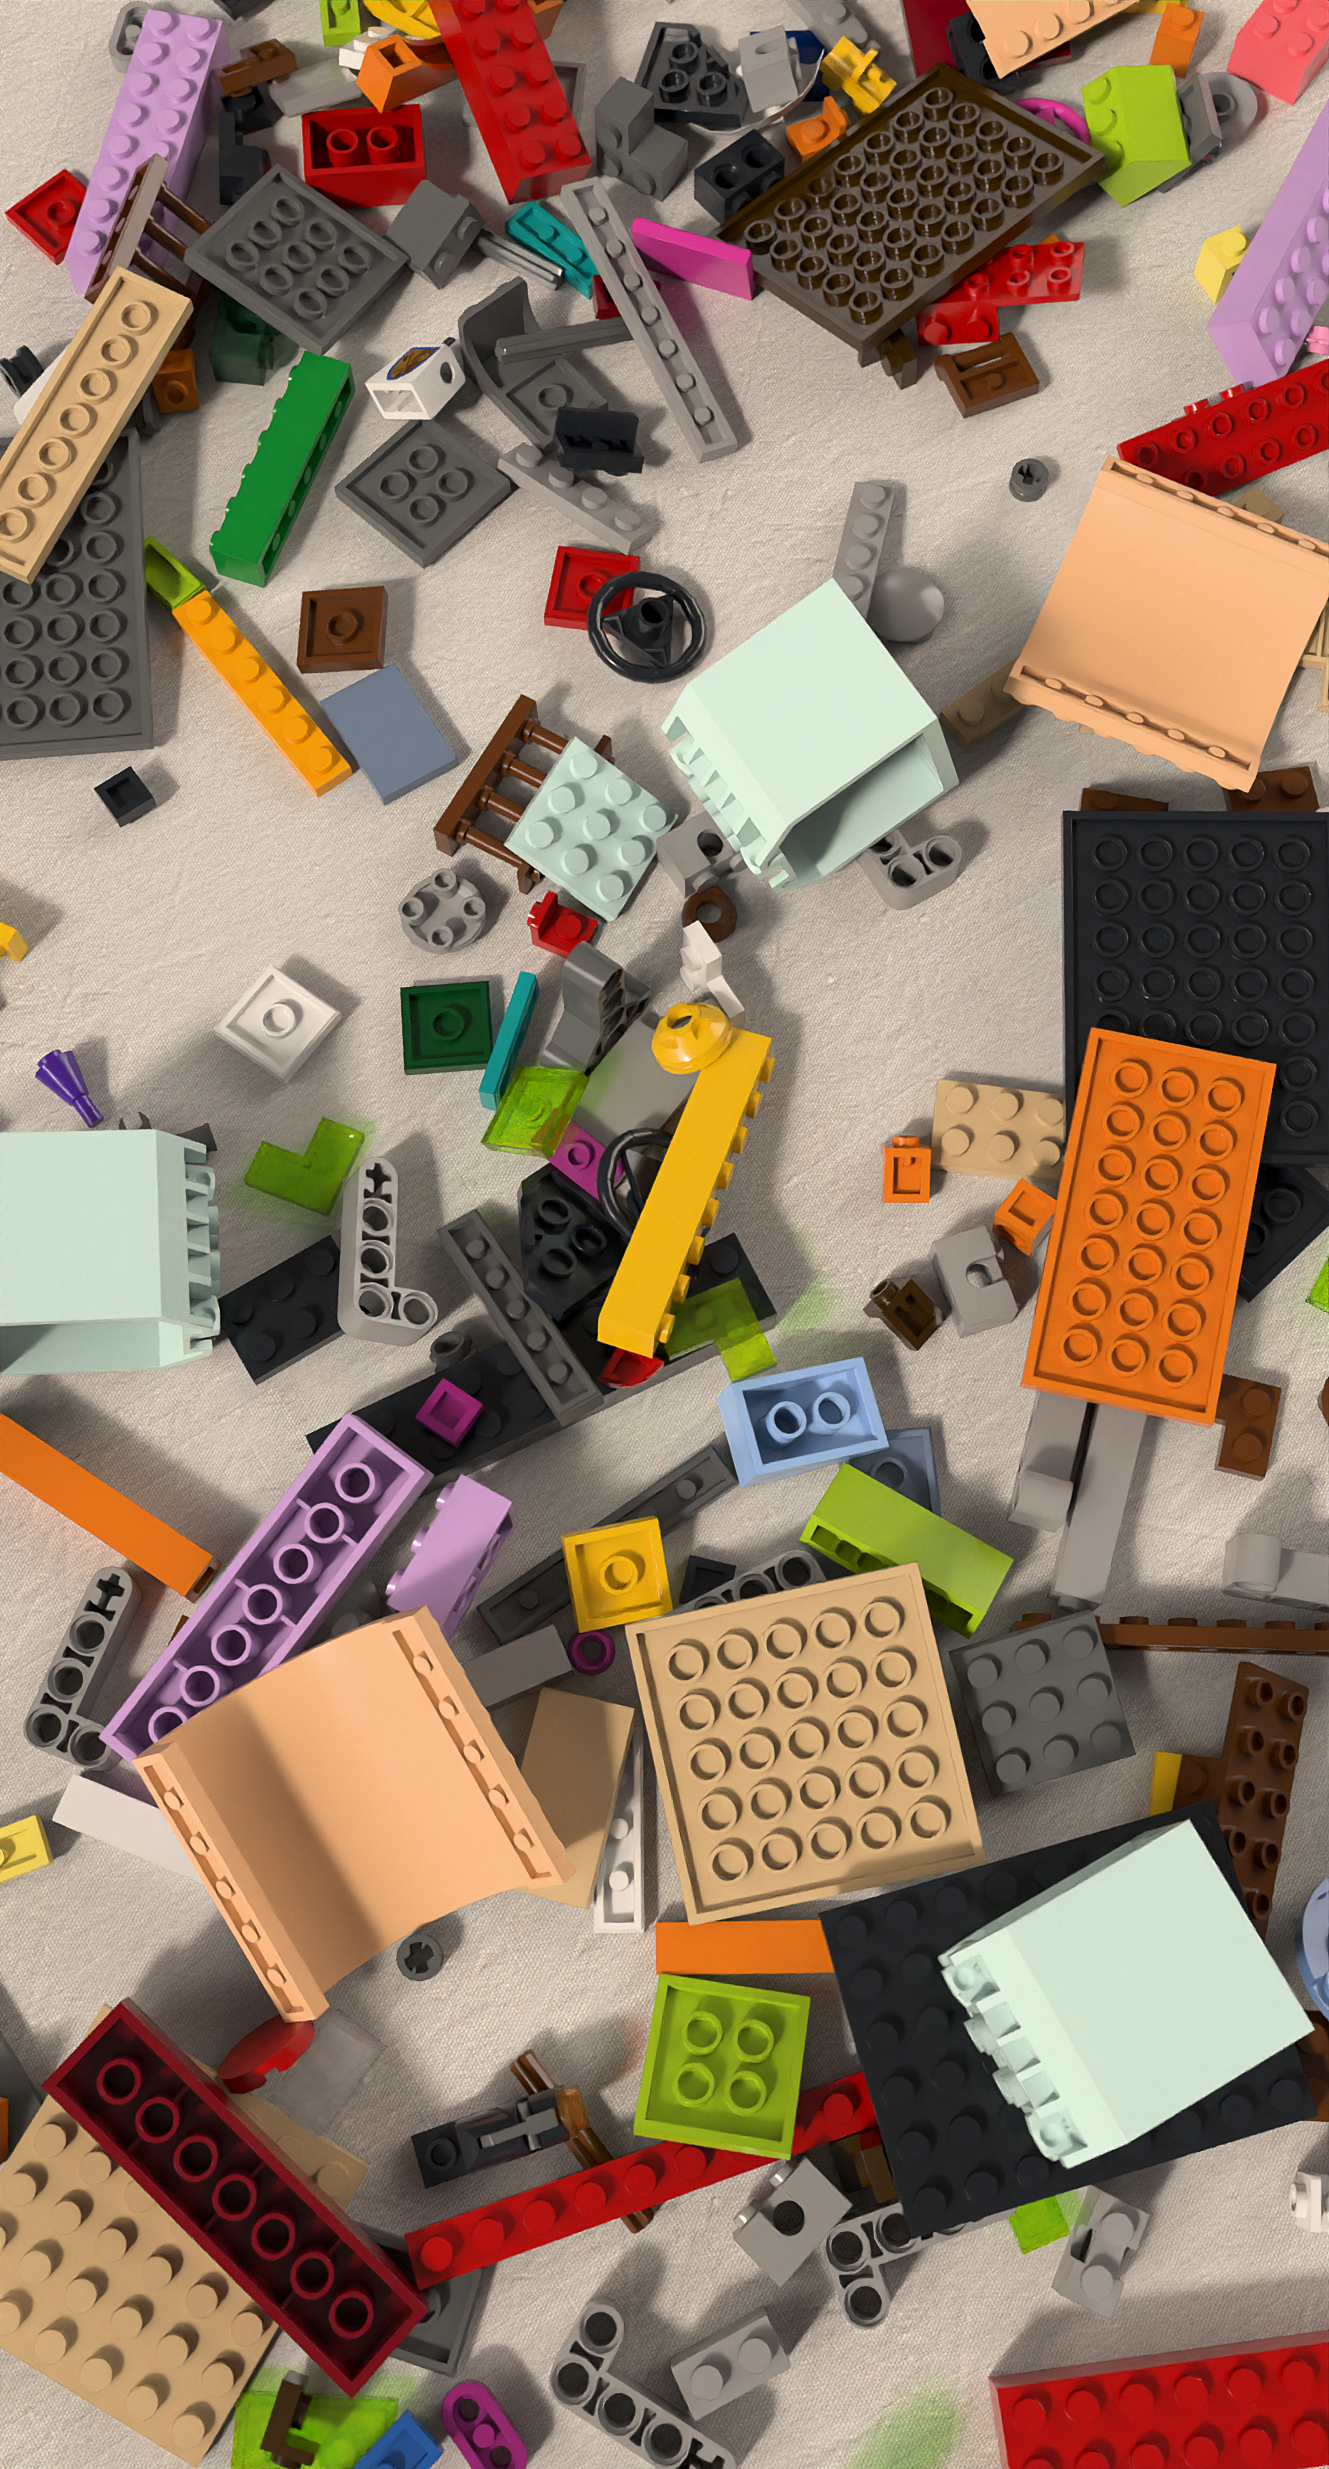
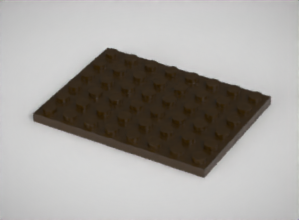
M939 61L705 237L750 250L754 269V282L865 355L1106 169L1105 154Z

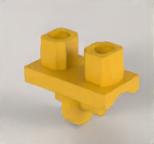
M843 35L819 66V69L823 72L822 82L832 91H839L842 88L852 97L850 101L852 109L861 117H865L868 113L882 105L897 83L873 62L878 55V51L872 47L865 55Z

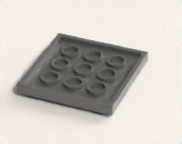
M277 163L185 251L183 263L301 347L321 357L407 269L406 264L410 257Z

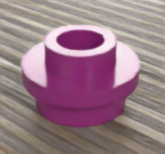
M604 1629L584 1633L577 1631L570 1638L567 1647V1655L572 1667L579 1673L588 1676L599 1675L605 1672L612 1665L616 1654L614 1640ZM589 1641L597 1642L601 1647L599 1658L593 1661L585 1659L582 1655V1647Z

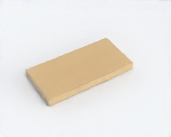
M542 1686L520 1773L530 1791L538 1800L544 1816L556 1837L564 1846L565 1853L576 1872L565 1884L529 1889L526 1885L511 1890L590 1910L636 1723L637 1709Z

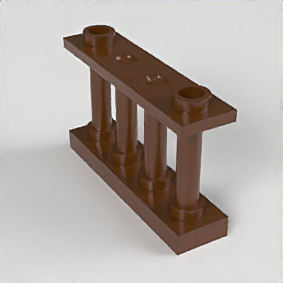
M155 153L135 169L84 298L94 305L118 265L126 270L133 266L154 283L191 299L194 310L171 347L170 351L187 349L192 343L196 334L193 326L210 281L191 269L187 282L183 285L143 254L138 242L141 235L145 233L182 263L184 262L185 251L189 247L154 220V214L151 212V209L157 201L199 235L205 233L215 222L210 223L167 188V182L163 179L170 163L158 153Z
M521 694L433 828L437 850L453 857L460 844L465 846L468 843L518 868L519 892L527 895L534 883L540 884L546 876L504 846L505 842L475 827V821L482 810L486 812L491 809L515 822L519 821L526 810V807L497 793V787L504 777L509 778L512 775L538 789L548 775L547 773L519 760V753L526 743L531 744L535 742L560 755L570 741L540 726L541 722L538 720L536 701ZM603 735L594 751L614 766L615 758L612 757L611 738Z

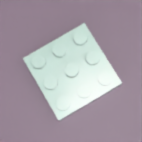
M574 737L565 746L503 845L604 920L611 922L618 916L657 852V838L669 832L679 815L577 737Z

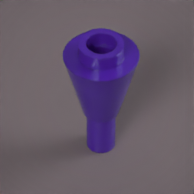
M57 1049L40 1059L37 1064L39 1070L36 1072L35 1078L68 1105L73 1106L89 1128H93L101 1123L104 1117L88 1096L89 1092L73 1051L62 1053L60 1049Z

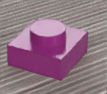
M442 1378L415 1416V1419L418 1423L457 1448L484 1410V1406Z

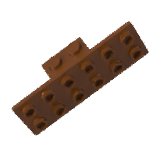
M1241 1661L1238 1664L1221 1758L1182 1754L1172 1810L1211 1799L1255 1930L1265 1944L1269 1916L1273 1905L1272 1898L1277 1870L1281 1860V1847L1286 1819L1290 1810V1796L1295 1768L1299 1759L1304 1717L1307 1713L1309 1689L1304 1685L1251 1662Z

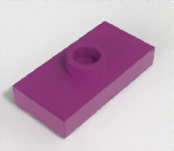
M557 1111L531 1147L600 1202L597 1192L596 1175L599 1159L606 1146L563 1111ZM621 1158L617 1161L614 1189L626 1175Z

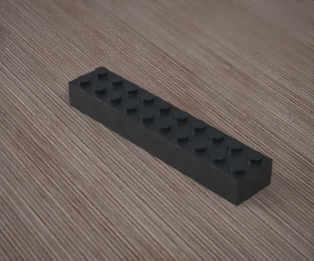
M735 1232L704 1246L698 1265L689 1264L685 1275L690 1276L691 1279L686 1297L682 1304L674 1302L670 1312L671 1315L675 1316L671 1335L667 1343H658L654 1353L655 1357L664 1361V1366L647 1383L633 1388L618 1389L598 1382L600 1374L617 1348L597 1341L598 1319L609 1292L586 1302L559 1323L555 1319H551L602 1393L605 1404L564 1427L560 1425L506 1340L351 1414L360 1417L435 1475L416 1499L418 1500L445 1487L449 1482L457 1481L461 1474L468 1476L775 1328L777 1312ZM442 1378L484 1406V1410L457 1448L418 1423L415 1419V1416ZM341 1419L305 1435L314 1455Z

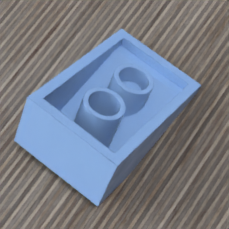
M863 1356L731 1383L716 1398L741 1489L787 1479L889 1447Z

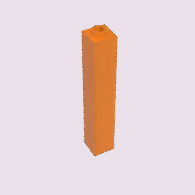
M0 1412V1472L193 1604L197 1601L221 1567L222 1563Z

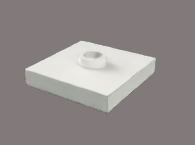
M270 964L214 1028V1031L218 1037L286 1085L342 1017L337 1009L276 966Z

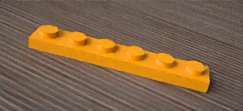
M204 590L172 611L173 618L178 626L317 798L353 775L351 766L207 590Z

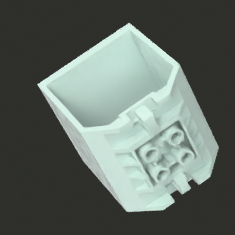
M833 577L687 683L661 727L671 743L684 733H689L669 753L681 772L690 779L687 781L733 849L736 853L741 851L745 863L755 877L761 880L783 868V871L768 881L777 895L822 882L960 783L937 716Z
M157 1129L0 1133V1376L159 1370L213 1355L212 1339H194L220 1334L219 1305L216 1296H211L212 1294H220V1252H210V1250L219 1249L218 1206H212L215 1196L214 1168L185 1164L206 1162V1145Z
M1190 1820L1140 1834L976 1930L937 1956L942 1966L945 1967L941 1972L947 1985L957 2000L967 2009L971 2019L964 2022L970 2037L981 2053L985 2051L988 2055L992 2054L999 2067V2070L993 2073V2077L1003 2096L1009 2104L1014 2102L1017 2108L1021 2106L1023 2112L1027 2114L1025 2118L1028 2129L1041 2153L1053 2161L1060 2159L1062 2165L1066 2168L1073 2167L1129 2143L1315 2030Z

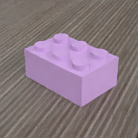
M463 1474L460 1475L455 1485L449 1482L442 1490L435 1505V1508L440 1510L431 1527L424 1525L419 1530L410 1549L415 1555L406 1570L399 1568L395 1572L385 1592L386 1595L390 1596L386 1604L394 1614L426 1605L432 1617L439 1624L441 1633L448 1644L519 1521L512 1501Z

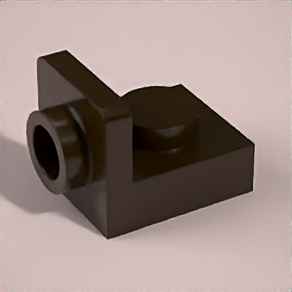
M898 328L865 355L858 352L857 361L862 368L881 361L885 374L888 377L892 376L900 390L915 384L918 356L901 328Z
M887 1278L881 1281L871 1291L869 1296L871 1301L863 1309L868 1317L880 1318L911 1351H918L947 1318L911 1278Z
M878 2125L830 2142L834 2162L843 2190L846 2193H853L872 2186L877 2203L898 2197Z
M289 2370L282 2379L259 2449L270 2452V2460L281 2467L301 2469L302 2464L307 2466L313 2465L321 2444L292 2433L293 2428L302 2431L313 2400L312 2395L305 2393L310 2376L293 2370Z

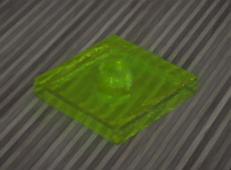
M519 1065L480 1143L491 1151L551 1159L590 1079L581 1071Z

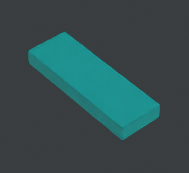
M534 200L528 202L504 222L506 234L527 250L562 267L564 270V280L588 300L592 298L591 282L593 274H600L582 239Z
M520 971L478 1090L483 1108L498 1111L502 1105L540 995L538 980L535 974Z

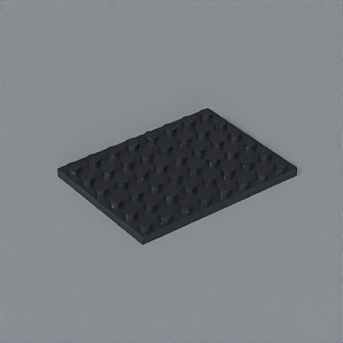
M1063 810L1061 815L1064 1158L1088 1035L1091 1027L1277 1064L1259 1167L1329 1168V812Z
M1211 1799L817 1913L911 2239L1319 2116L1293 2042L1129 2143L1073 2167L1066 2168L1062 2165L1060 2159L1053 2161L1041 2153L1028 2129L1025 2118L1027 2114L1023 2112L1021 2106L1017 2108L1014 2102L1009 2104L1003 2096L993 2077V2073L999 2070L992 2054L988 2055L985 2051L981 2053L974 2044L964 2024L971 2017L967 2009L953 1995L942 1975L941 1970L945 1967L942 1966L937 1956L976 1930L1140 1834L1185 1820H1190L1254 1927Z

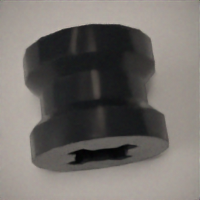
M26 345L19 347L14 357L0 359V373L12 392L19 399L44 372L38 359Z

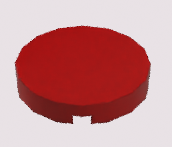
M277 2014L251 2031L227 2054L220 2064L219 2077L231 2094H245L259 2089L267 2082L264 2074L271 2071L274 2067L277 2068L279 2073L283 2070L286 2071L306 2052L314 2039L316 2030L313 2026L315 2025L312 2020L285 2023L281 2015Z

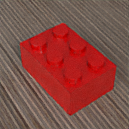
M420 103L399 105L382 114L376 107L312 111L301 115L305 183L341 209L403 205L407 202L422 180L427 179L425 138Z

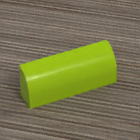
M843 1462L812 1513L799 1539L802 1543L856 1574L917 1561L930 1617L969 1640L986 1615L1014 1560Z

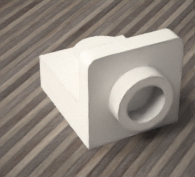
M1297 2171V2184H1291L1289 2193L1290 2212L1292 2217H1297V2227L1308 2232H1329V2174Z

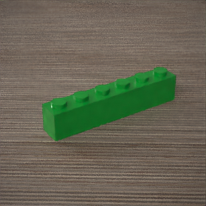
M305 350L298 366L294 365L291 368L288 377V387L283 397H279L274 404L273 418L267 431L263 430L258 438L257 452L252 463H247L243 469L241 486L236 496L231 497L227 503L224 522L220 530H216L212 534L209 552L213 557L219 575L258 587H265L356 391L350 363L323 355L320 357Z

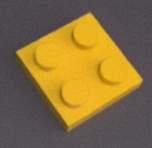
M653 1515L560 1535L575 1627L579 1633L657 1617L673 1611L657 1517Z

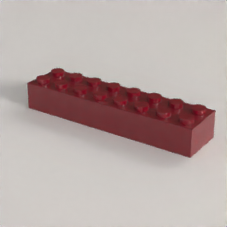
M129 1996L116 2005L41 2085L351 2399L429 2311V2296L423 2290H418L417 2284Z

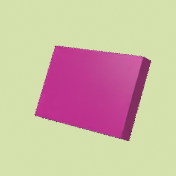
M635 217L631 228V235L634 246L647 270L752 301L756 290V283L754 282V269L750 250L644 218Z

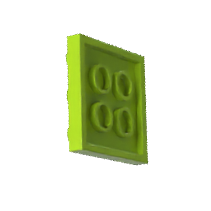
M660 1973L633 2126L634 2135L791 2160L811 1997Z

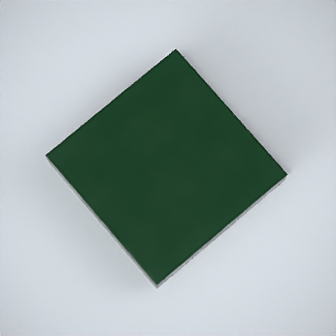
M489 981L400 987L403 1058L406 1076L485 1070L487 1068L494 1048Z

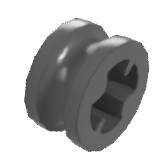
M1031 458L1022 459L1017 462L1012 469L1009 482V490L1013 497L1022 502H1034L1040 499L1045 493L1049 473L1047 467L1042 462ZM1026 476L1034 478L1032 485L1023 482Z
M415 1934L406 1938L399 1946L396 1956L397 1966L402 1975L413 1981H425L433 1978L440 1971L444 1960L443 1948L438 1940L425 1934ZM422 1942V1949H426L429 1945L434 1954L433 1957L427 1960L429 1969L423 1973H418V1966H414L411 1969L407 1963V1959L413 1955L411 1946Z

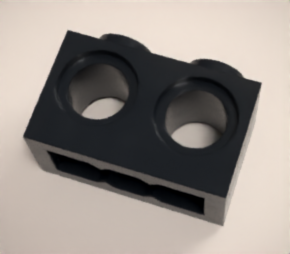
M970 11L950 19L945 29V35L957 71L1002 97L1012 94L1020 82L1019 78L1022 76V69L1019 68L1001 78V81L998 83L988 82L983 75V69L986 67L994 68L984 43H978L971 37L970 30L972 28H981L973 12Z
M754 128L694 169V199L716 221L722 224L784 178L785 157Z

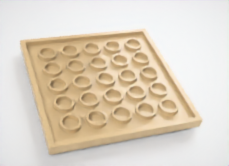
M917 1561L624 1626L689 1926L987 1863Z
M107 2004L102 2006L82 2041L114 2008ZM186 2053L343 2211L346 2210L366 2175L370 2164L252 2092L231 2094L216 2070ZM48 2094L0 2172V2348L197 2469L279 2325Z

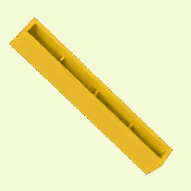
M732 1026V1037L726 1050L717 1060L701 1069L600 1312L597 1341L649 1358H653L659 1342H668L675 1321V1316L671 1315L670 1312L674 1302L682 1304L686 1297L691 1277L685 1274L689 1264L698 1265L706 1241V1238L700 1236L704 1226L712 1228L720 1207V1201L715 1198L719 1189L727 1191L735 1167V1164L730 1163L733 1153L741 1155L749 1132V1128L744 1127L747 1117L756 1118L763 1093L758 1092L761 1082L769 1084L773 1075L776 1058L770 1057L772 1038Z

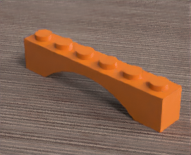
M527 0L542 39L550 38L564 1ZM395 34L367 46L356 84L382 114L458 79V76L441 35L431 39L413 40Z

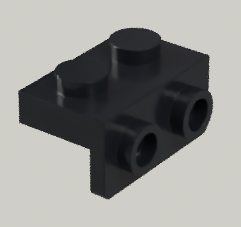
M560 406L557 409L552 448L561 467L574 473L601 470L619 477L626 476L628 473L642 474L644 456L635 441L639 423L636 413Z

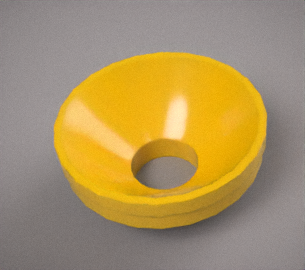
M681 1002L670 1007L668 1013L659 1021L652 1038V1051L656 1061L665 1071L672 1074L692 1073L707 1067L722 1055L730 1043L732 1026L722 1010L713 1004ZM691 1018V1020L685 1026L678 1029H674L680 1023Z

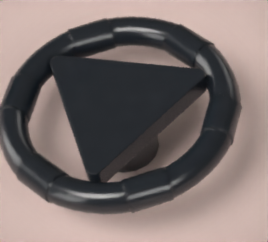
M634 571L615 576L606 583H603L592 597L588 607L587 632L597 656L614 672L634 682L654 685L681 678L691 671L703 656L707 639L705 616L696 599L679 583L661 574ZM638 587L661 591L666 594L657 598H644L637 605L602 617L604 609L615 595L623 590ZM675 600L682 608L691 625L692 637L690 645L678 661L670 665L673 604ZM603 629L656 667L634 665L620 657L613 650Z
M644 1127L628 1130L611 1141L599 1159L596 1185L601 1206L610 1224L629 1242L637 1224L621 1209L615 1195L614 1181L617 1161L621 1158L631 1187L626 1197L627 1205L635 1216L640 1217L663 1162L628 1149L656 1145L668 1150L674 1134L661 1129ZM704 1226L700 1237L705 1238L711 1227Z

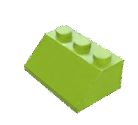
M1170 65L1114 66L1081 88L1087 125L1091 134V147L1105 154L1106 169L1097 175L1098 184L1122 207H1125L1192 165L1174 71Z

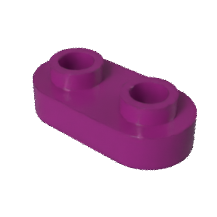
M475 2379L462 2380L452 2386L442 2403L441 2420L446 2432L472 2469H526L528 2462L526 2441L490 2388L483 2382ZM473 2399L477 2402L479 2414L476 2417L467 2418L461 2413L460 2403L463 2400ZM497 2446L507 2447L511 2452V2461L505 2465L497 2464L492 2458V2450Z

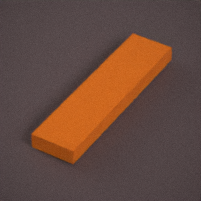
M819 1920L712 1921L689 1926V1922H655L656 1975L660 1973L668 1975L834 1973Z

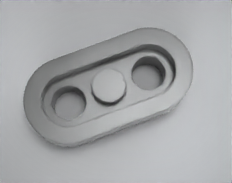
M133 1L121 8L108 48L113 65L123 73H127L147 10H155L151 4L144 1Z

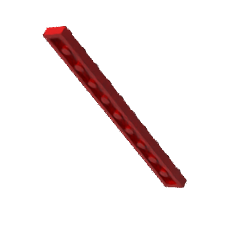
M862 2070L799 2092L791 2156L877 2125ZM664 2140L404 2233V2238L418 2290L781 2159Z

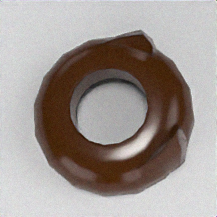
M719 886L691 895L683 905L681 913L683 928L699 920L713 943L720 942L729 937L730 934H733L738 919L735 904L729 896L723 893ZM706 904L716 905L722 912L721 917L714 923H703L696 916L701 906Z

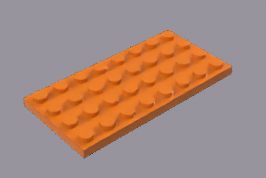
M1091 1027L1020 1387L1211 1428L1214 1425L1277 1064Z

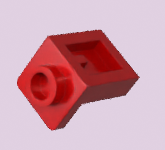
M548 890L542 903L539 901L534 903L527 919V925L530 926L532 944L563 958H567L580 942L586 941L588 944H591L599 928L598 920L558 904L557 893Z

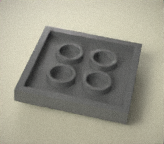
M433 419L409 420L334 487L336 497L423 569L429 566L511 491L508 479Z
M1091 1609L948 1651L993 1797L1136 1755L1096 1619Z

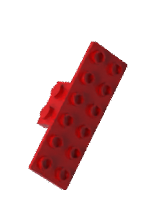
M1059 241L1054 244H1018L1013 247L1002 248L915 315L919 347L999 342V306L1078 301L1081 292L1084 243Z
M1329 358L1246 391L1243 383L1219 392L1221 400L1209 405L1207 398L1183 407L1185 415L1171 420L1170 423L1118 443L1116 446L1120 460L1211 497L1329 449Z

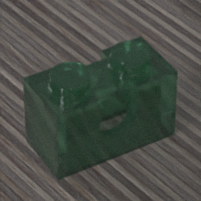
M224 291L221 293L208 353L217 382L264 386L267 369L272 370L274 365V346L270 343H273L274 336L280 335V331Z

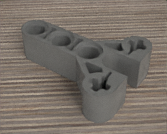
M586 941L576 945L562 966L560 976L564 1011L551 1041L540 1058L541 1066L576 1090L581 1087L605 1058V1045L614 1030L624 1034L644 1012L653 995V990L630 975L621 965Z

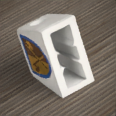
M448 337L441 344H415L368 379L365 385L384 419L431 420L465 383V375L458 364L462 360L460 343L455 338Z

